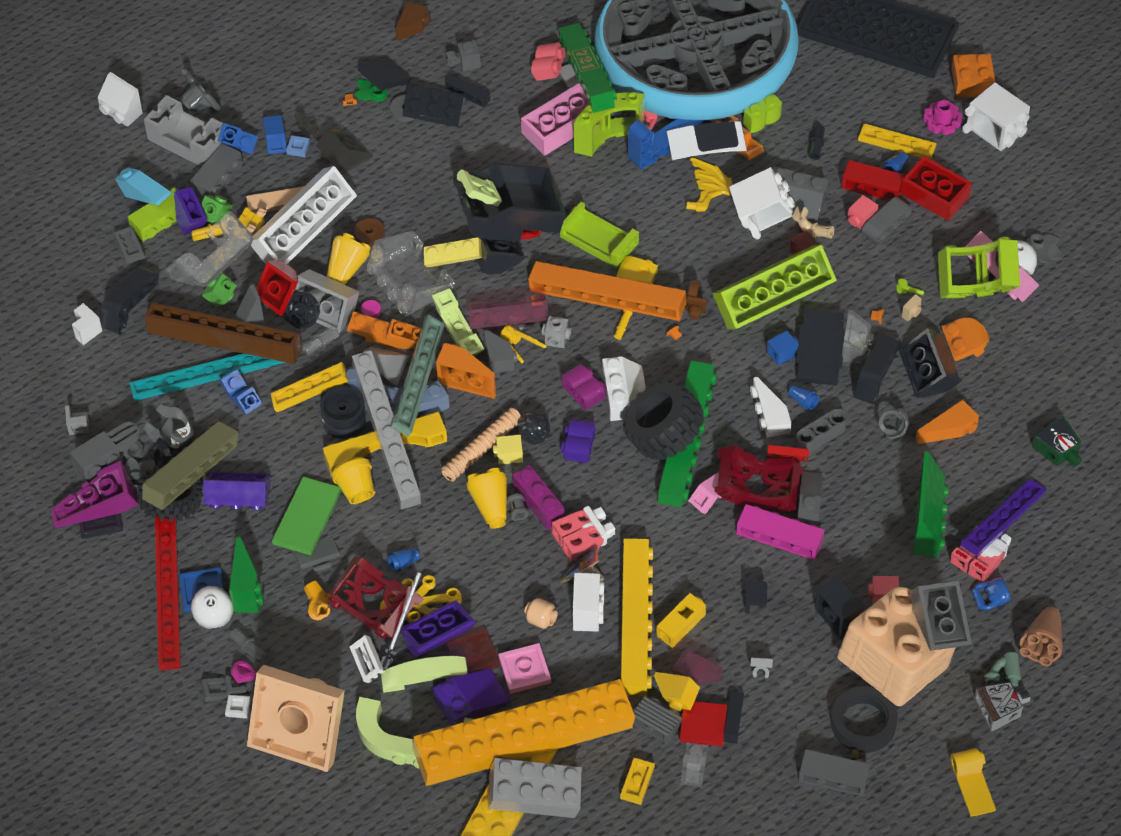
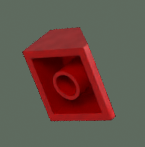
M282 260L268 261L256 286L260 301L280 316L284 314L299 282L296 270Z

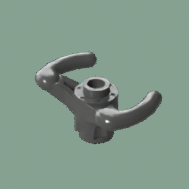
M182 69L181 74L190 83V87L182 95L181 102L189 110L195 109L199 105L212 107L216 112L221 111V106L207 93L187 69Z

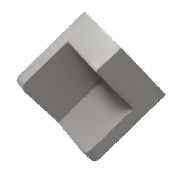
M65 406L66 426L69 435L89 433L88 412L71 413L70 406Z

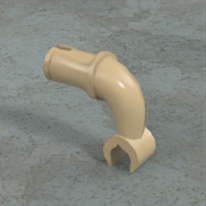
M798 206L796 207L792 217L798 222L803 232L812 236V238L833 237V226L818 225V223L812 224L806 218L808 214L807 208L804 207L801 212Z

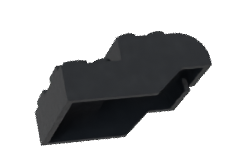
M494 162L474 173H469L472 176L482 180L488 179L494 183L502 200L498 207L486 204L476 198H470L466 194L463 183L457 180L458 172L454 171L453 183L457 189L460 203L468 222V228L474 236L488 240L519 242L523 229L560 233L566 212L549 168Z

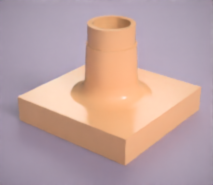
M263 665L256 673L247 746L328 772L335 759L345 690L327 685L324 681L317 678L307 679Z

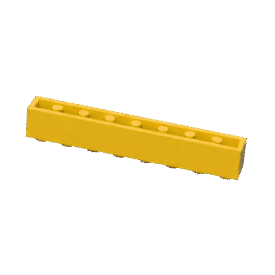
M624 539L621 682L627 696H647V689H651L652 676H647V670H652V657H648V651H652V638H648V632H652V620H648V614H652V601H648V596H652L653 583H648V578H653V565H649V560H653V547H649V539Z

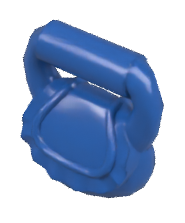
M1002 577L978 583L971 591L978 609L991 610L996 606L1004 605L1011 599ZM980 588H985L991 602L990 604H985L979 590Z

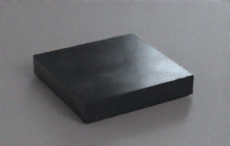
M389 58L361 64L358 67V71L380 91L407 84L410 80V77Z
M120 513L79 523L82 539L123 531Z

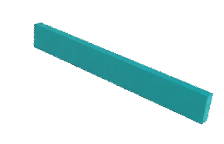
M243 353L129 383L134 401L216 381L233 369H237L240 374L286 362Z

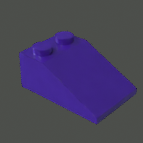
M491 669L454 677L433 688L434 700L451 726L463 723L464 718L478 719L485 717L512 703Z

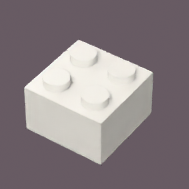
M574 573L573 631H599V624H603L604 582H600V574Z

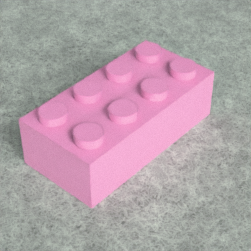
M578 83L521 118V133L544 156L574 138V122L583 109L589 105L580 84Z

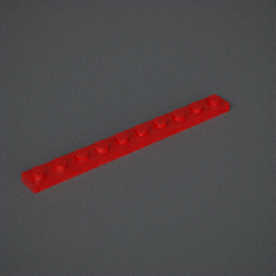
M158 515L155 519L158 667L161 671L181 669L177 523L176 517H174L173 522H169V517H165L164 521H161Z

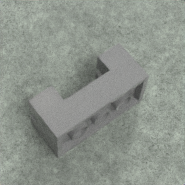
M166 95L158 103L157 112L152 110L144 119L147 138L153 143L202 167L222 144L217 140L223 123L214 118H211L206 123L184 112L181 102Z

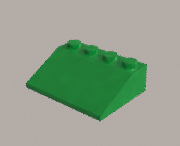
M924 451L919 482L913 554L938 557L939 551L944 550L945 538L941 537V532H945L946 520H942V517L947 513V503L944 502V497H948L949 485H945V475L931 454Z

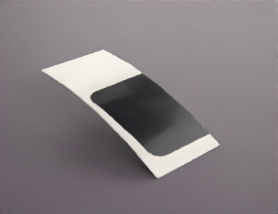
M741 122L708 123L667 131L672 160L709 153L747 151Z

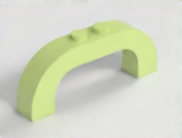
M359 697L356 708V721L363 744L372 753L381 758L391 760L398 765L406 763L419 768L412 748L413 739L387 734L379 727L378 723L382 712L381 701ZM464 718V722L474 720L470 718Z

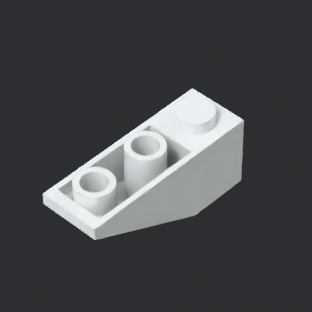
M754 377L753 386H750L752 398H756L755 411L756 414L761 416V419H759L761 431L765 430L766 437L790 434L791 420L787 406L758 377Z

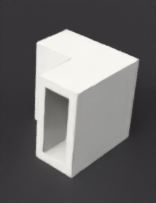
M84 303L74 310L76 322L72 324L75 338L84 345L102 332L100 319Z

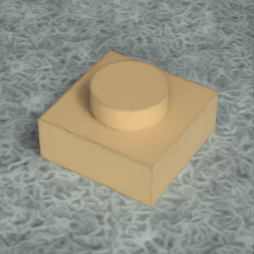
M915 294L903 306V319L909 321L912 317L919 315L922 309V298Z

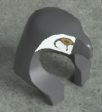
M163 403L156 409L162 416L169 418L163 427L159 430L147 421L143 428L153 442L165 441L167 446L175 449H184L195 437L194 429L185 411L179 407L166 406Z

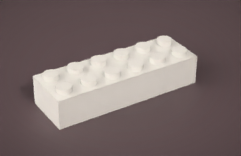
M335 166L323 168L248 240V243L265 264L268 261L281 260L288 264L357 195Z

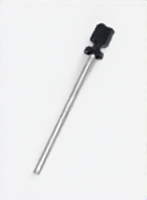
M417 572L390 647L384 648V652L387 654L381 656L380 662L384 670L391 668L394 661L391 655H396L397 653L393 649L420 579L421 573Z

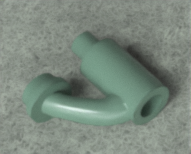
M1014 652L1006 653L993 664L989 673L984 675V681L987 685L999 683L1000 675L998 672L1004 667L1006 681L1010 682L1013 688L1019 686L1018 681L1021 679L1018 654Z

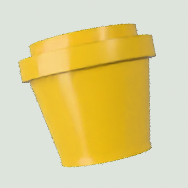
M354 457L341 462L334 468L331 474L333 482L338 484L350 504L361 503L375 495L371 476V463L368 459L362 457Z

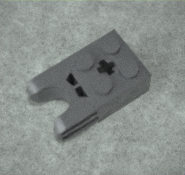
M130 421L125 422L107 434L105 431L101 432L69 452L75 474L83 484L86 481L88 483L98 476L97 473L105 467L119 461L125 466V463L131 457L138 460L143 456V445L137 441L140 436L138 426Z

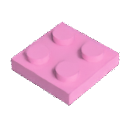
M539 643L498 654L510 694L551 684V677Z

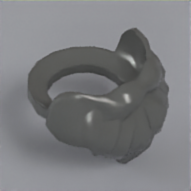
M898 408L896 411L887 410L879 417V427L885 433L887 439L902 437L909 426L908 414L902 408ZM888 414H894L899 418L896 430L884 427L883 419Z

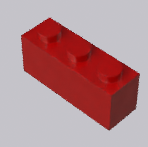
M849 160L842 178V189L890 201L896 196L899 198L902 179L905 175Z

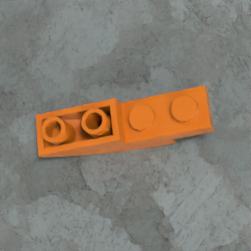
M353 311L347 331L366 337L365 342L401 349H415L422 328L394 319L389 323Z

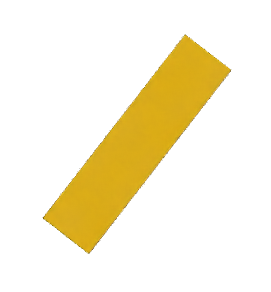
M863 124L858 137V141L904 152L920 158L925 156L929 159L932 158L937 144L868 124Z
M342 362L272 392L271 398L274 410L276 412L282 411L348 382L345 365Z

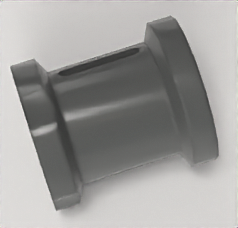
M513 494L507 498V505L510 506V516L513 521L523 520L528 517L529 512L525 508V498L522 494Z

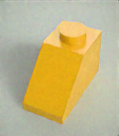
M655 672V680L669 706L677 711H681V709L691 710L700 687L690 677Z

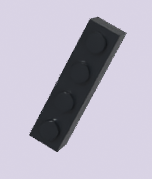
M451 74L445 81L446 89L464 94V98L483 108L491 100L488 91L458 76Z

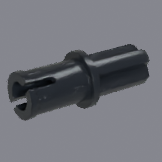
M821 125L814 127L813 136L810 139L809 158L818 160L821 158V150L825 144V128Z

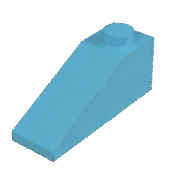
M128 167L122 170L120 175L115 178L127 198L158 206L171 195L169 190L137 169Z

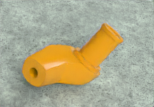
M315 580L304 587L309 600L307 612L312 619L322 620L330 614V608H328V599L325 597L326 592Z

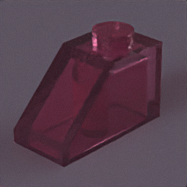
M687 649L684 650L672 668L673 675L690 677L698 686L719 682L722 679L723 668Z

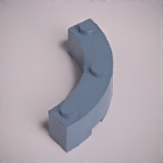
M351 367L346 370L349 381L341 384L340 387L353 388L362 395L354 369ZM439 381L426 385L417 416L433 414L449 408V396ZM383 385L393 415H395L403 388Z

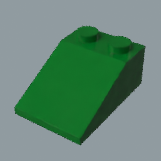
M236 537L229 589L233 611L259 613L260 606L264 605L262 582L258 581L257 573L241 537Z

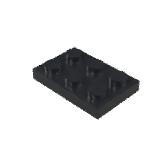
M409 83L403 116L458 127L464 94Z

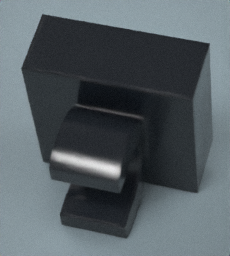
M157 441L150 454L159 469L161 465L168 464L177 455L171 454L173 448L167 446L165 441Z

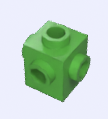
M205 195L201 207L207 217V221L212 224H218L230 218L233 205L227 203V199L222 196Z
M223 273L211 276L206 282L207 287L202 296L213 306L218 307L232 299L234 296L233 291L237 285Z

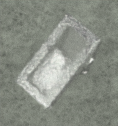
M686 744L681 785L702 788L708 745Z

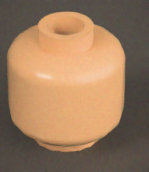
M541 598L534 599L525 607L528 623L542 629L552 626L557 619L558 612L555 605Z

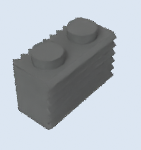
M644 696L636 709H634L635 719L633 725L664 742L666 745L681 727L682 717L679 712L672 708H665L656 698L650 699Z

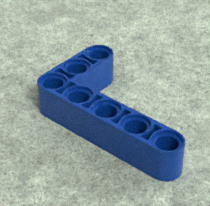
M676 119L656 133H653L644 123L637 120L630 126L628 131V158L641 170H644L645 166H650L659 157L671 152L667 135L668 130L708 124L710 120Z

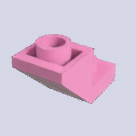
M719 472L701 483L688 500L704 514L708 512L717 498H721V496L714 492L715 487L718 485Z

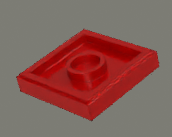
M768 445V458L785 459L793 457L796 461L807 462L809 459V449Z

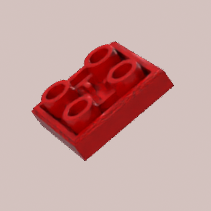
M694 701L691 710L683 709L680 742L723 747L727 705Z

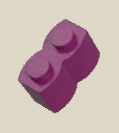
M580 364L562 375L563 387L584 410L605 399L606 388L601 381H597L594 378L590 368Z

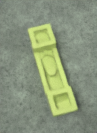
M450 288L432 295L437 311L456 345L464 348L473 356L485 351L478 336L473 334L458 308V302Z
M440 656L413 660L384 670L385 672L381 674L383 692L385 693L404 690L405 685L442 678L449 680L466 675L468 672L465 657Z

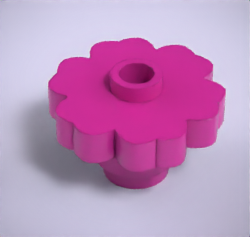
M941 100L931 103L930 108L925 109L923 122L927 124V129L934 134L941 132L943 135L955 133V129L961 126L962 114L958 112L959 108L947 100Z

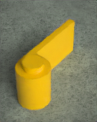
M977 748L952 753L950 755L951 765L970 817L996 811L982 773L983 764H985L983 752H979Z

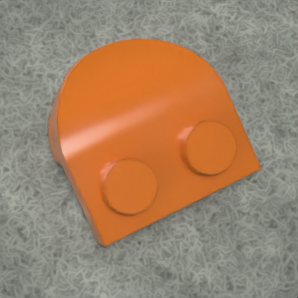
M961 318L942 326L955 361L973 354L975 357L980 356L984 353L987 343H989L987 330L975 319Z

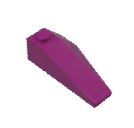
M119 461L101 469L97 473L98 476L88 483L86 481L81 485L83 488L74 495L70 494L52 508L51 514L54 527L59 528L115 515L138 506L135 487L123 463Z

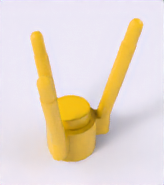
M511 325L505 326L501 332V338L511 344H517L523 338L546 348L545 344L520 332ZM517 353V359L520 363H523L524 360Z

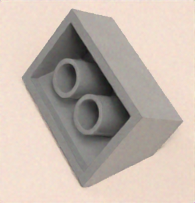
M310 269L297 276L299 282L293 294L296 292L311 293L316 299L320 310L316 323L340 333L355 310L359 291ZM298 295L296 297L302 299L303 295ZM292 304L290 306V311L294 310Z

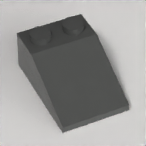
M959 581L917 586L910 592L914 614L930 651L972 645Z

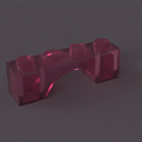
M545 294L527 296L520 301L507 304H493L487 301L467 303L470 329L544 321L549 318Z

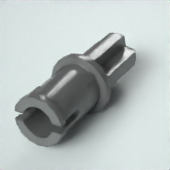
M235 628L230 633L229 638L240 646L243 653H248L257 662L264 660L266 653L255 644L253 638L246 636L239 628Z

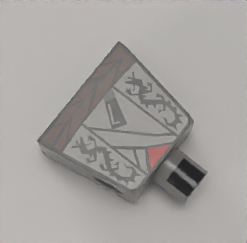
M1010 682L976 687L974 696L990 731H994L1021 717L1022 704L1030 702L1028 691L1025 689L1015 692Z

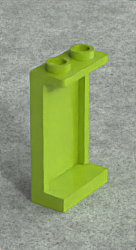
M582 201L572 208L570 214L564 220L560 231L561 238L615 268L619 267L624 258L639 243L638 231L633 228L629 233L585 210V203Z

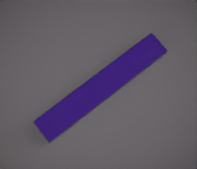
M1029 478L966 536L960 546L978 557L1046 493L1047 489Z

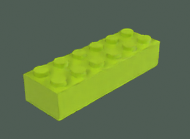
M815 245L712 294L727 329H737L837 280L823 246Z

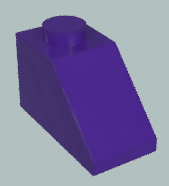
M193 188L176 190L174 192L176 220L183 235L203 228L207 217Z

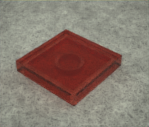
M486 629L446 642L450 656L466 658L468 674L501 667Z

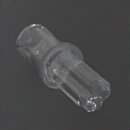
M332 326L320 335L316 334L315 338L302 344L301 347L306 352L305 354L309 356L321 347L325 348L327 343L339 337V331L336 327Z

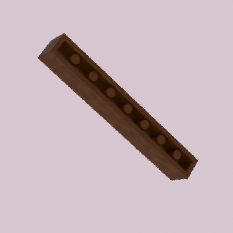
M152 303L145 314L147 333L291 364L296 363L302 352L299 333Z

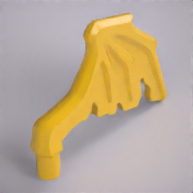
M690 158L692 165L701 169L695 170L694 174L695 178L698 179L696 181L698 189L704 191L700 192L701 196L697 202L687 201L686 209L704 212L707 210L712 198L722 194L732 195L729 188L733 185L731 177L728 178L717 165L713 166L696 158Z

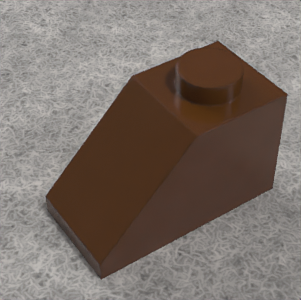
M406 3L395 28L396 40L401 41L423 32L431 19L427 6Z

